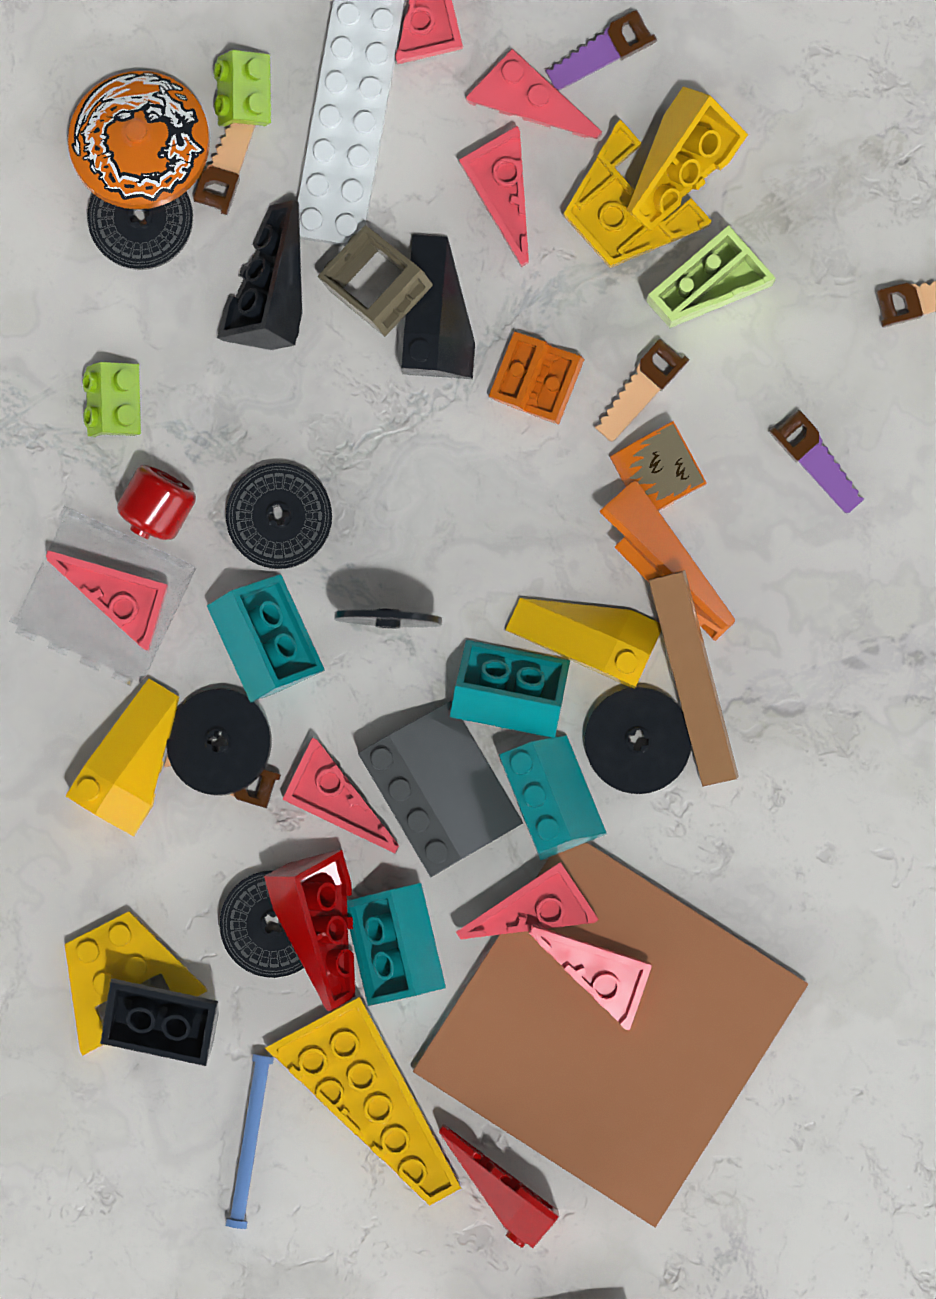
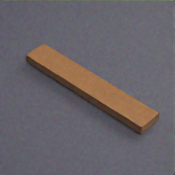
M686 571L651 578L649 583L702 787L735 780L739 775Z

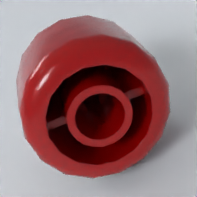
M141 465L135 471L120 498L117 510L119 515L132 525L130 530L140 537L149 539L150 536L161 540H172L177 536L195 504L196 494L190 487L175 477L152 466Z

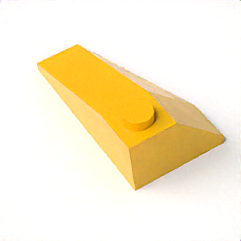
M683 86L662 118L627 211L647 230L652 231L681 205V200L692 189L698 191L706 184L704 179L715 169L721 171L729 164L748 134L710 95Z
M527 598L519 599L505 631L634 689L662 630L659 622L633 610Z
M148 678L83 766L67 792L66 797L108 823L135 836L154 804L159 773L162 771L164 763L162 760L167 740L170 738L179 696Z

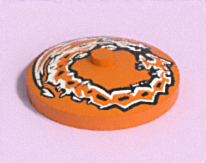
M132 71L121 73L102 81L83 97L70 122L68 148L75 171L83 184L94 195L118 207L149 209L175 200L196 182L208 158L210 134L200 103L185 86L159 73Z

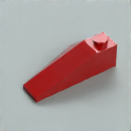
M335 850L290 862L265 875L264 878L273 910L325 1009L332 1011L354 998V953L349 950L348 929H353V917H348L347 896H352V884L343 851Z
M443 1124L438 1132L502 1225L509 1230L506 1233V1237L521 1248L525 1244L534 1248L559 1218L558 1209Z

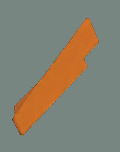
M637 481L631 482L599 511L625 536L615 548L648 582L651 578L686 571L699 625L714 641L734 624L735 618Z

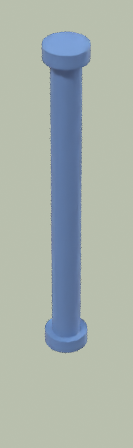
M253 1054L252 1056L255 1066L231 1216L226 1218L225 1226L247 1229L248 1221L244 1219L269 1064H273L274 1057Z

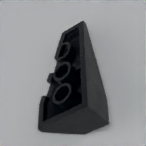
M290 200L269 206L253 242L256 252L248 267L242 266L238 276L243 278L236 296L229 295L224 306L217 337L221 341L267 350L295 346L302 317L299 202Z
M413 234L410 261L424 272L433 286L405 315L402 374L473 379L475 340L448 237Z

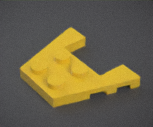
M622 120L616 123L605 145H603L597 159L563 214L564 218L609 268L703 230L712 223V220L692 198L665 221L658 224L652 231L647 230L627 211L634 189L615 168L641 147L642 143Z
M130 911L65 944L79 1048L82 1056L104 1045L100 1044L104 1022L97 1010V1006L107 1001L111 978L141 984L162 974L170 991L197 997L208 992L206 986Z

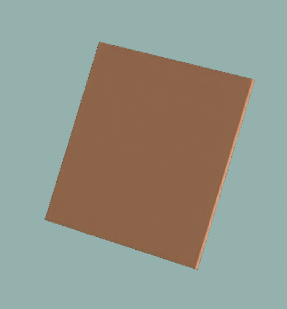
M586 842L549 857L537 877L561 862L599 920L595 923L548 928V930L651 963L652 967L630 1031L624 1029L586 989L547 953L529 934V931L500 934L413 1072L656 1228L807 988L808 983Z

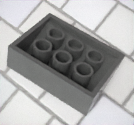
M452 701L398 729L358 753L431 878L523 824L464 721L450 717Z

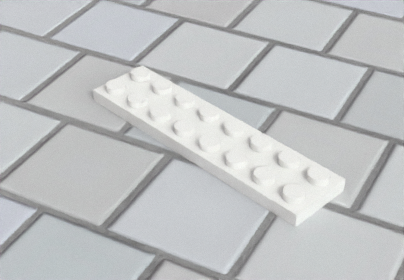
M333 0L298 197L300 239L346 246L349 239L366 225L406 0Z

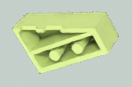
M728 225L649 293L647 303L669 328H672L773 286L776 278Z

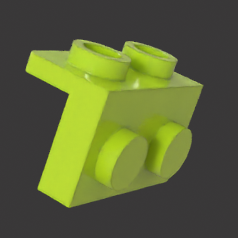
M231 50L219 56L214 66V78L217 81V97L214 110L216 115H218V126L226 127L232 123L257 126L271 124L270 54Z
M99 362L86 367V372L83 376V389L86 392L87 407L85 408L83 419L87 427L88 437L100 435H140L139 364Z

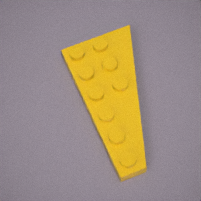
M361 997L265 1047L273 1057L283 1064L321 1103L394 1170L429 1206L462 1188Z

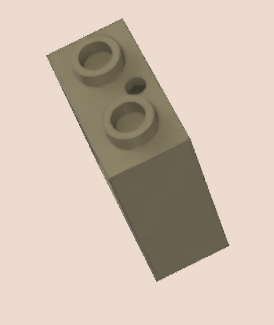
M364 225L358 233L349 239L347 245L334 259L325 265L323 271L318 275V278L334 296L384 337L433 286L417 265L367 225ZM379 252L400 269L402 273L367 308L347 292L344 287Z

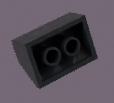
M111 978L100 1044L206 1066L214 1043L219 1015L218 1001Z

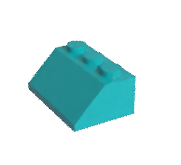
M281 574L231 590L207 605L250 703L276 694L325 671Z
M466 640L456 680L450 717L555 738L570 660Z
M567 735L532 741L499 754L540 861L607 834Z
M421 883L347 901L348 917H353V929H350L368 1006L446 988Z

